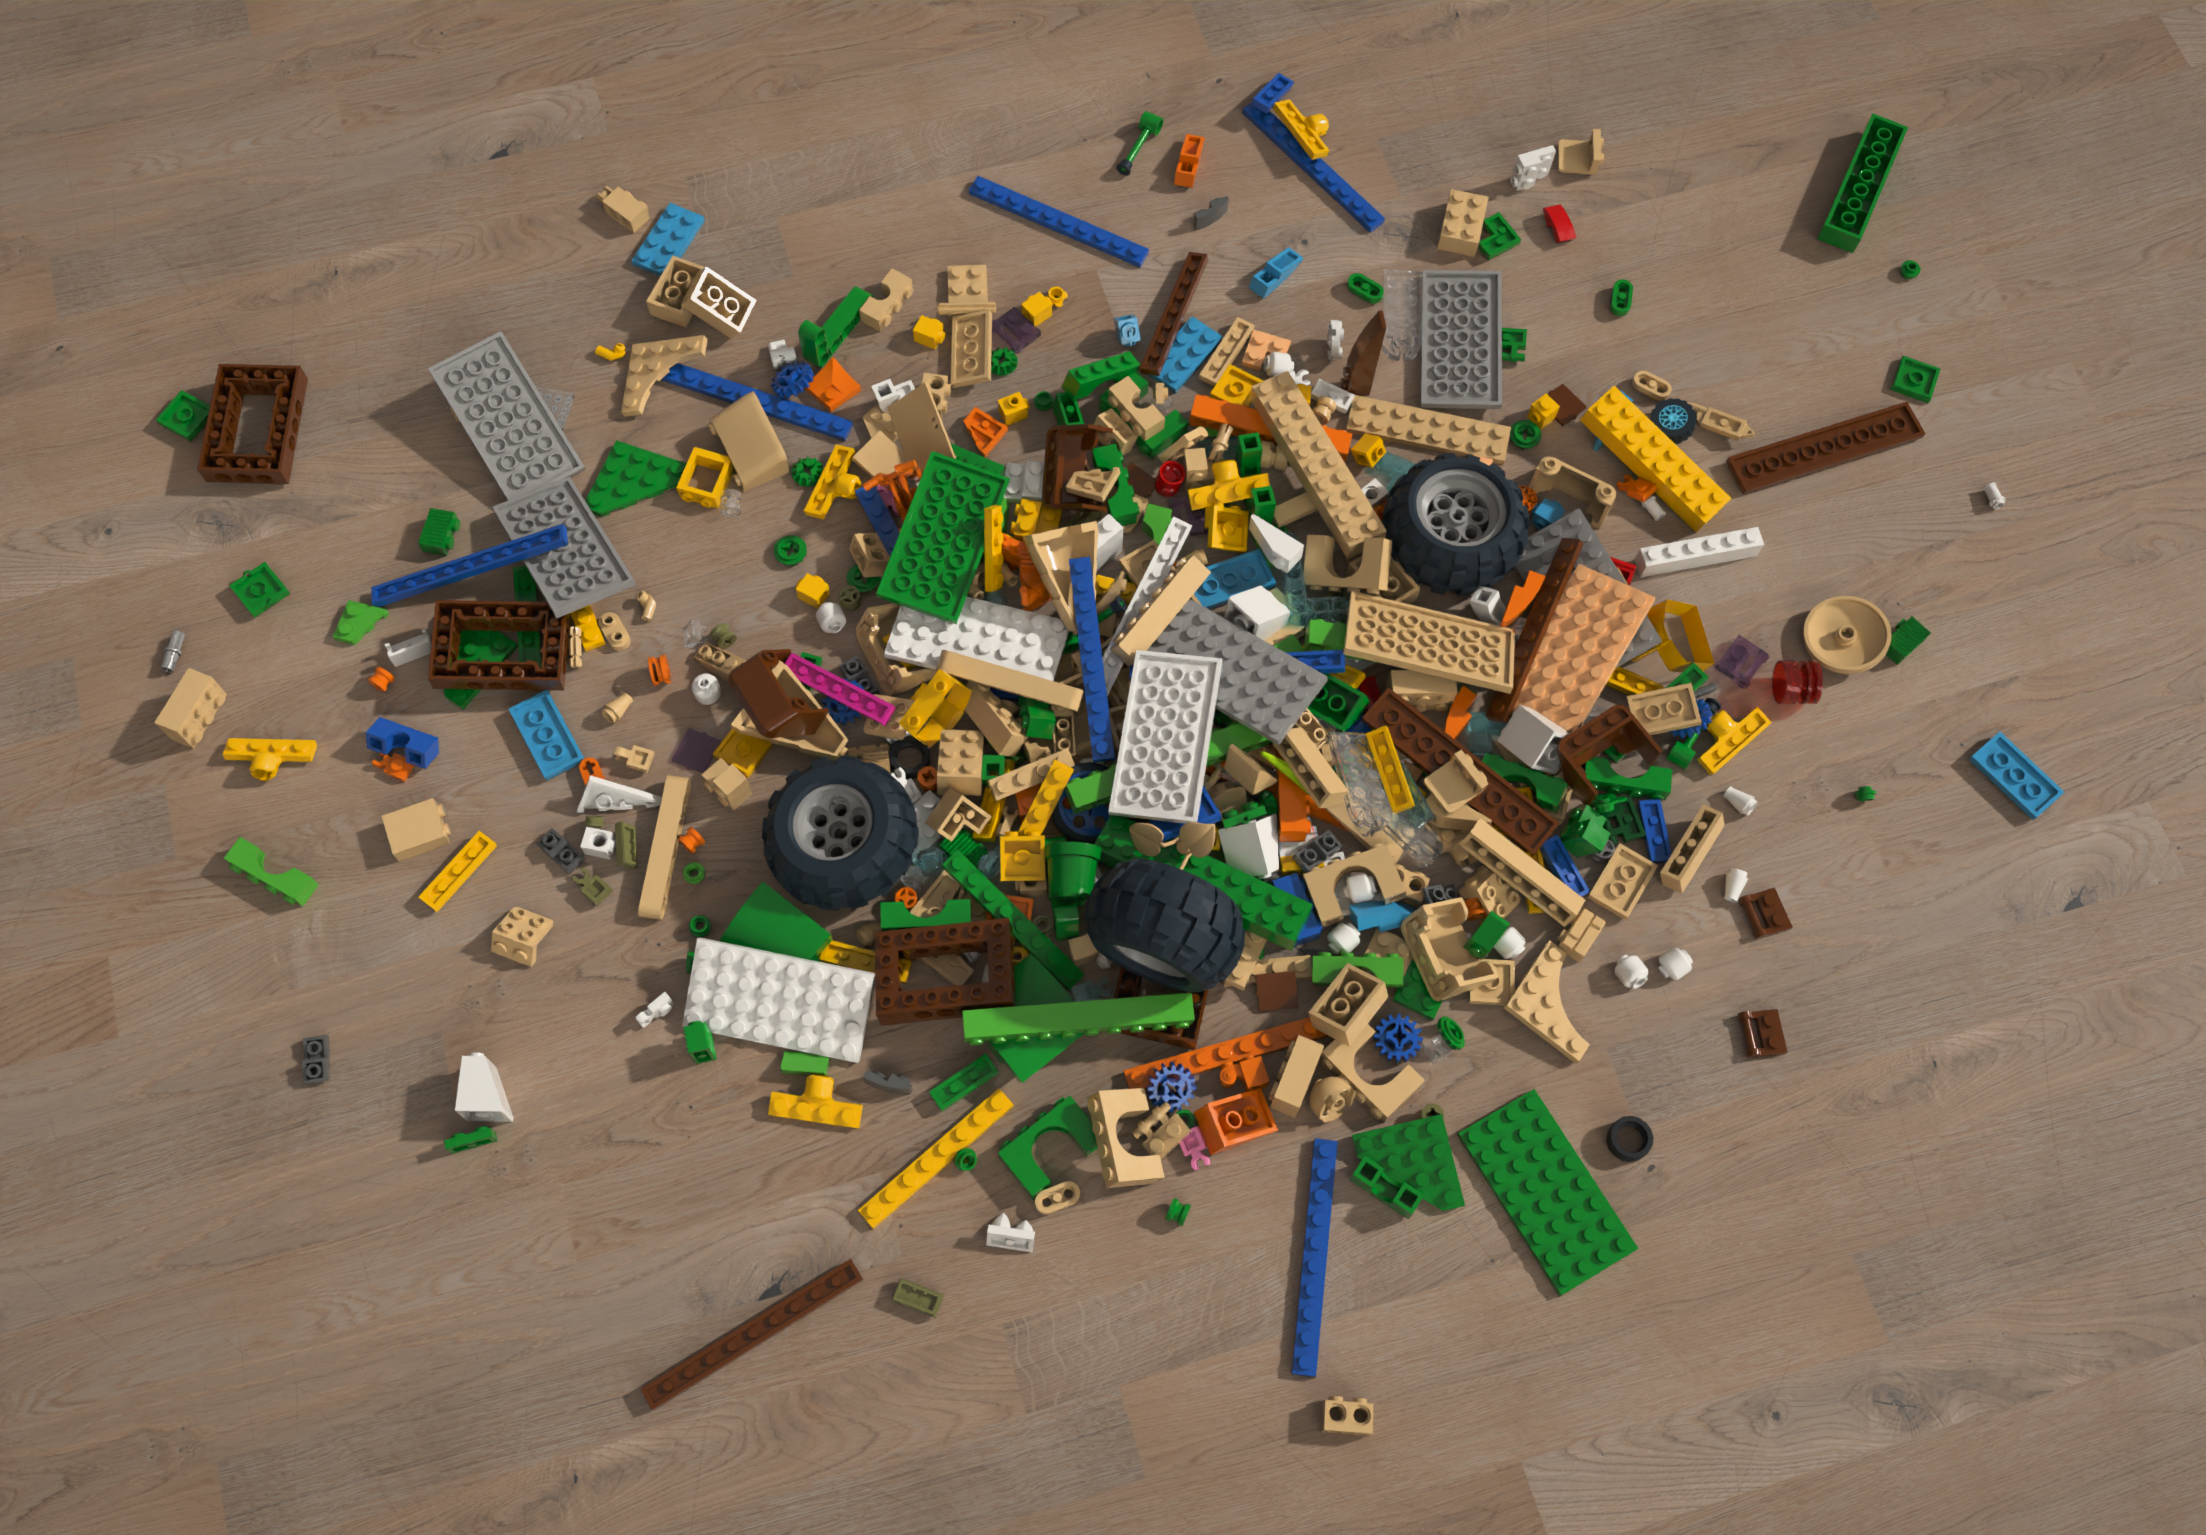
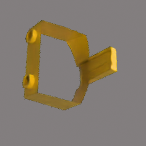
M1667 599L1650 608L1647 613L1648 619L1662 642L1631 659L1632 662H1637L1657 650L1668 670L1672 672L1682 673L1692 663L1696 664L1702 671L1715 664L1696 605ZM1665 612L1681 616L1695 662H1687L1676 649L1672 640L1669 639L1663 621L1665 619Z
M939 669L928 685L922 682L920 688L910 698L915 700V702L898 724L919 741L923 740L925 745L931 747L940 740L941 730H952L964 714L963 711L968 704L972 690L957 678ZM951 689L950 693L948 694L947 698L945 699L944 697L946 696V694H947V693L949 692V690ZM931 716L932 718L930 719V721H929V722L926 724V726L918 733V731L921 729V727L924 725V723H925V722L928 720V718Z

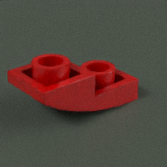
M1561 204L1543 208L1547 227H1552L1556 244L1577 238L1570 218Z

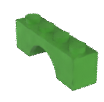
M1148 503L1143 519L1142 531L1151 540H1155L1158 545H1160L1173 519L1172 509ZM1126 574L1125 579L1127 580V582L1133 583L1129 576Z
M239 837L223 858L230 864L228 868L237 874L245 873L247 875L246 878L256 885L259 882L264 884V889L273 895H276L277 892L283 895L282 899L291 905L297 903L303 907L319 884L312 877L294 867L282 874H269L265 872V853L254 844Z
M1319 952L1318 956H1313V985L1330 986L1345 965L1349 963L1359 969L1371 972L1376 978L1384 981L1386 987L1403 988L1404 959L1399 958V954H1385V957H1376L1374 953H1364L1363 957H1354V953H1340V956H1331L1329 952Z

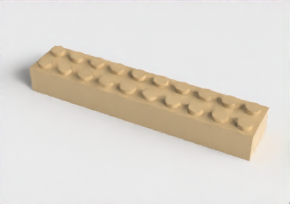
M1283 372L1253 385L1250 400L1346 558L1350 559L1363 553L1364 537L1385 538L1387 530L1289 372Z

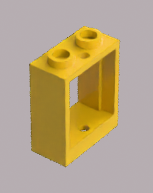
M694 447L676 487L679 497L686 502L693 501L707 508L714 507L718 509L735 470L729 456ZM697 465L721 471L712 493L688 486Z

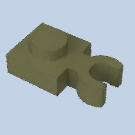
M582 867L581 871L585 874L584 878L578 879L576 876L572 878L577 885L583 886L580 891L598 906L613 890L597 874L591 879L588 870Z

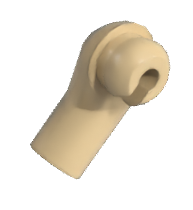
M639 591L636 599L644 608L641 619L650 622L656 608V602L648 592Z

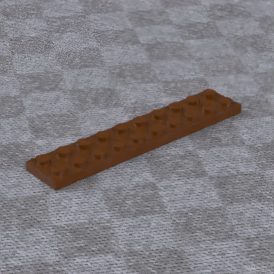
M1903 402L1730 456L1726 462L1744 495L1921 439L1925 436V432L1908 402Z
M1389 687L1362 717L1361 721L1372 730L1386 725L1395 748L1428 775L1448 763L1458 751L1462 750L1472 758L1473 765L1477 770L1482 771L1486 776L1488 785L1482 793L1467 802L1470 808L1491 819L1492 826L1531 857L1534 856L1560 824Z

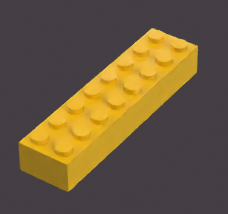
M1615 386L1595 402L1580 419L1638 477L1656 484L1657 490L1654 493L1696 533L1732 499Z

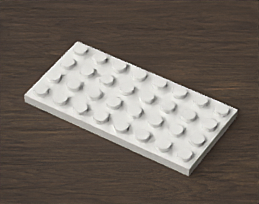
M971 597L966 598L957 625L900 605L884 652V658L936 670L941 651L947 650L1054 681L1069 632L1059 618Z
M1136 650L1108 811L1109 815L1177 823L1198 821L1222 658Z
M699 937L696 942L682 1027L688 1026L693 1021L706 1022L711 1033L859 1063L875 973Z

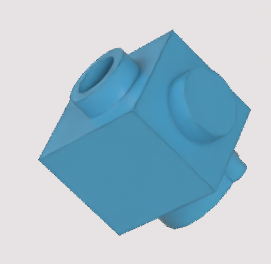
M1129 314L1114 318L1117 340L1121 345L1133 346L1137 341H1141L1138 321L1135 315Z
M1545 498L1541 504L1537 503L1531 511L1533 517L1530 523L1534 524L1537 529L1542 530L1561 519L1566 510L1563 509L1559 502Z

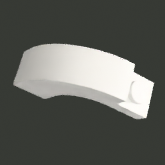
M1479 586L1470 599L1474 613L1481 622L1500 626L1506 606L1502 603L1499 592L1491 588ZM1519 617L1513 624L1507 627L1515 629V643L1520 637L1527 620L1526 618Z

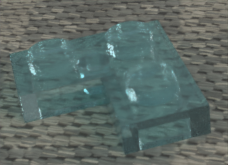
M1386 451L1384 456L1377 462L1375 470L1392 477L1387 487L1390 494V490L1395 482L1403 474L1406 475L1415 463Z
M1470 712L1472 717L1469 721V751L1474 755H1485V753L1491 755L1492 736H1500L1501 731L1508 723L1489 721L1485 717L1486 713Z
M999 845L994 851L991 850L988 855H983L978 862V870L990 882L1001 869Z

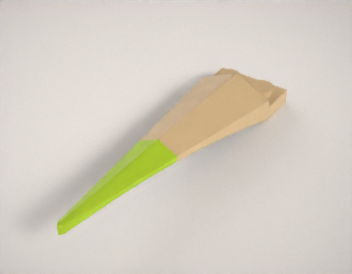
M1265 751L1260 752L1262 757L1309 795L1285 761ZM1350 793L1346 794L1338 806L1324 808L1368 850L1375 844H1387L1395 864H1397L1415 830L1397 819V816Z

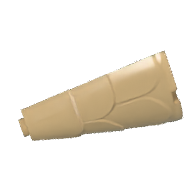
M1097 521L1023 536L1031 559L1051 596L1053 606L1068 632L1073 631V635H1077L1078 632L1069 559L1090 557L1096 601Z
M779 660L778 665L772 669V672L788 697L802 698L810 709H822L790 668ZM744 708L731 723V728L741 734L770 741L772 744L797 749L800 753L820 758L826 757L829 760L835 761L838 758L840 759L841 756H845L848 752V748H846L848 739L829 714H827L814 735L778 738L764 737L758 732Z

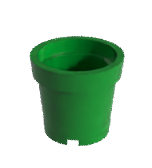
M1055 842L1044 846V859L1048 864V900L1053 903V899H1057L1058 904L1084 905V901L1088 900L1095 884L1097 864L1100 863L1101 847L1082 842Z

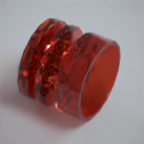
M1795 660L1777 661L1772 676L1773 696L1777 704H1795L1796 701L1799 704H1817L1819 702L1823 689V674L1820 663L1817 660H1809L1808 662L1801 660L1798 664Z

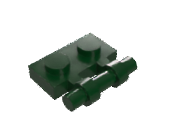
M1631 796L1627 797V800L1614 804V810L1599 813L1606 818L1603 828L1611 833L1608 839L1612 841L1614 846L1618 845L1616 839L1618 836H1621L1623 843L1645 838L1646 833ZM1614 818L1618 828L1612 829L1609 819Z

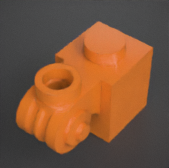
M1249 1055L1242 1058V1061L1237 1064L1229 1061L1220 1065L1219 1082L1225 1088L1233 1087L1236 1079H1240L1243 1082L1246 1092L1258 1088H1266L1269 1085L1270 1081L1261 1056Z

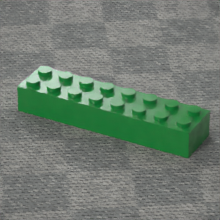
M1872 113L1817 237L1818 240L1854 253L1862 239L1908 129L1907 126Z

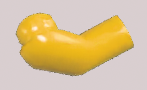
M617 343L614 349L611 350L600 345L595 350L596 355L609 361L622 358L626 353L625 346L621 343Z

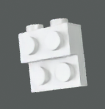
M1548 146L1517 156L1512 176L1510 177L1511 186L1516 191L1527 190L1534 186L1537 178L1541 179L1548 176L1556 153L1554 146Z
M1027 460L1026 464L1007 462L1005 477L1010 478L1004 498L1010 503L1021 504L1022 499L1042 502L1044 462Z

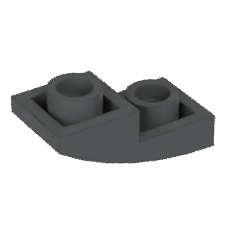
M1228 196L1210 201L1209 209H1202L1194 214L1193 225L1196 231L1216 222L1227 212Z
M857 655L839 665L840 670L849 682L855 680L858 684L862 685L865 691L873 695L880 694L879 688L869 676L866 667Z
M552 828L536 843L537 846L569 874L585 860V857Z
M1327 830L1313 839L1311 844L1295 853L1292 859L1304 873H1308L1333 856L1343 846L1331 831Z
M1438 884L1422 889L1428 904L1460 898L1454 884L1447 886Z
M329 1035L303 1038L305 1060L302 1061L304 1084L328 1081L330 1067Z
M867 1070L863 1076L865 1083L879 1090L895 1094H911L913 1091L910 1084L911 1081L901 1074L896 1076L892 1073L888 1081L886 1080L887 1077L877 1070L874 1073Z

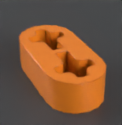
M588 757L580 762L579 770L585 785L590 777V773L587 770V766L590 764L594 772L591 776L605 780L596 759Z

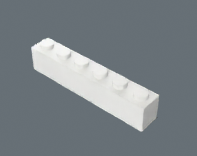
M1754 527L1640 548L1634 561L1639 576L1642 578L1755 557L1763 548L1764 542L1759 528Z

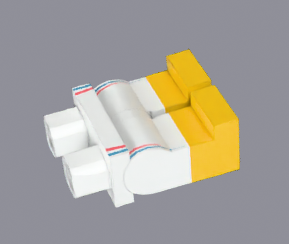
M1312 822L1311 833L1307 834L1305 842H1279L1278 833V860L1281 878L1294 873L1300 876L1302 869L1292 857L1318 837L1317 828L1312 825ZM1323 862L1321 865H1319L1318 867H1319V868L1324 867V862Z

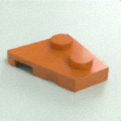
M974 407L963 420L966 430L981 455L985 458L1008 432L1006 425L977 407Z

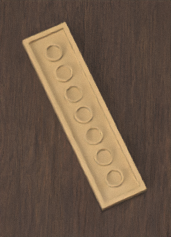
M1355 395L1352 401L1346 432L1363 436L1365 433L1376 435L1385 441L1443 453H1455V455L1465 457L1467 454H1474L1493 459L1492 463L1504 465L1511 430L1509 426Z

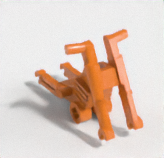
M915 460L897 464L894 466V472L890 474L880 472L862 484L866 491L876 485L892 490L895 507L902 523H904L917 489L916 486L911 488L907 479L911 478V480L914 479L919 482L922 477L920 467L917 468Z
M1002 533L1003 561L1009 563L1011 571H1015L1017 568L1020 569L1019 578L1022 585L1019 588L1020 603L1024 606L1021 610L1030 612L1039 610L1051 600V596L1040 578V574L1031 559L1024 541H1018Z

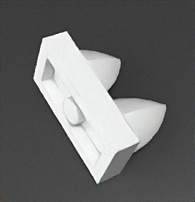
M1003 1212L991 1225H988L986 1245L1033 1252L1035 1232L1027 1220L1018 1224L1016 1228H1011L1009 1219Z

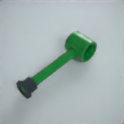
M1148 111L1142 114L1138 126L1142 132L1126 159H1123L1116 166L1119 173L1125 176L1131 173L1132 162L1146 138L1150 134L1157 136L1160 133L1164 118Z
M1120 596L1115 597V601L1110 603L1108 608L1097 614L1098 624L1114 613L1118 614L1121 611L1125 612L1127 610V605ZM1073 631L1068 633L1063 654L1072 653L1079 649L1078 634L1073 635Z
M1706 698L1705 703H1708L1714 715L1716 711L1720 710L1721 704L1716 699ZM1695 732L1691 738L1688 735L1684 743L1677 741L1666 759L1685 770L1696 753L1691 747L1699 735Z

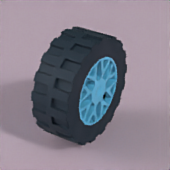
M1669 398L1655 406L1650 420L1674 444H1680L1682 441L1688 440V437H1691L1693 434L1696 412L1687 401Z

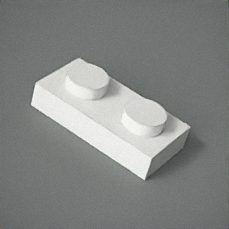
M1322 379L1318 380L1311 392V399L1316 401L1321 396L1331 398L1337 405L1336 410L1344 414L1347 413L1355 397L1354 394Z

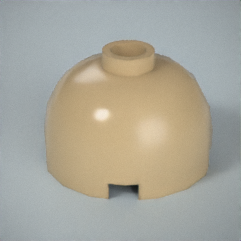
M1332 1076L1319 1079L1313 1084V1089L1310 1093V1107L1320 1120L1326 1123L1331 1122L1344 1114L1340 1111L1346 1105L1348 1108L1352 1105L1356 1092L1342 1078Z

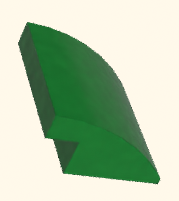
M762 881L740 908L719 941L820 962L818 956L833 939L828 931Z
M1031 953L1015 965L1016 1006L1075 1002L1052 974ZM1075 1033V1037L1071 1038L1052 1035V1038L1047 1040H1040L1039 1037H1029L1028 1041L1017 1042L1015 1038L1006 1039L1004 1043H993L992 1040L984 1042L999 1063L1006 1064L1017 1081L1023 1083L1084 1033Z

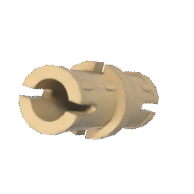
M1227 424L1220 425L1217 438L1212 442L1213 448L1207 459L1210 464L1213 460L1214 463L1221 461L1224 451L1228 448L1227 442L1233 428L1229 426L1228 430H1226Z

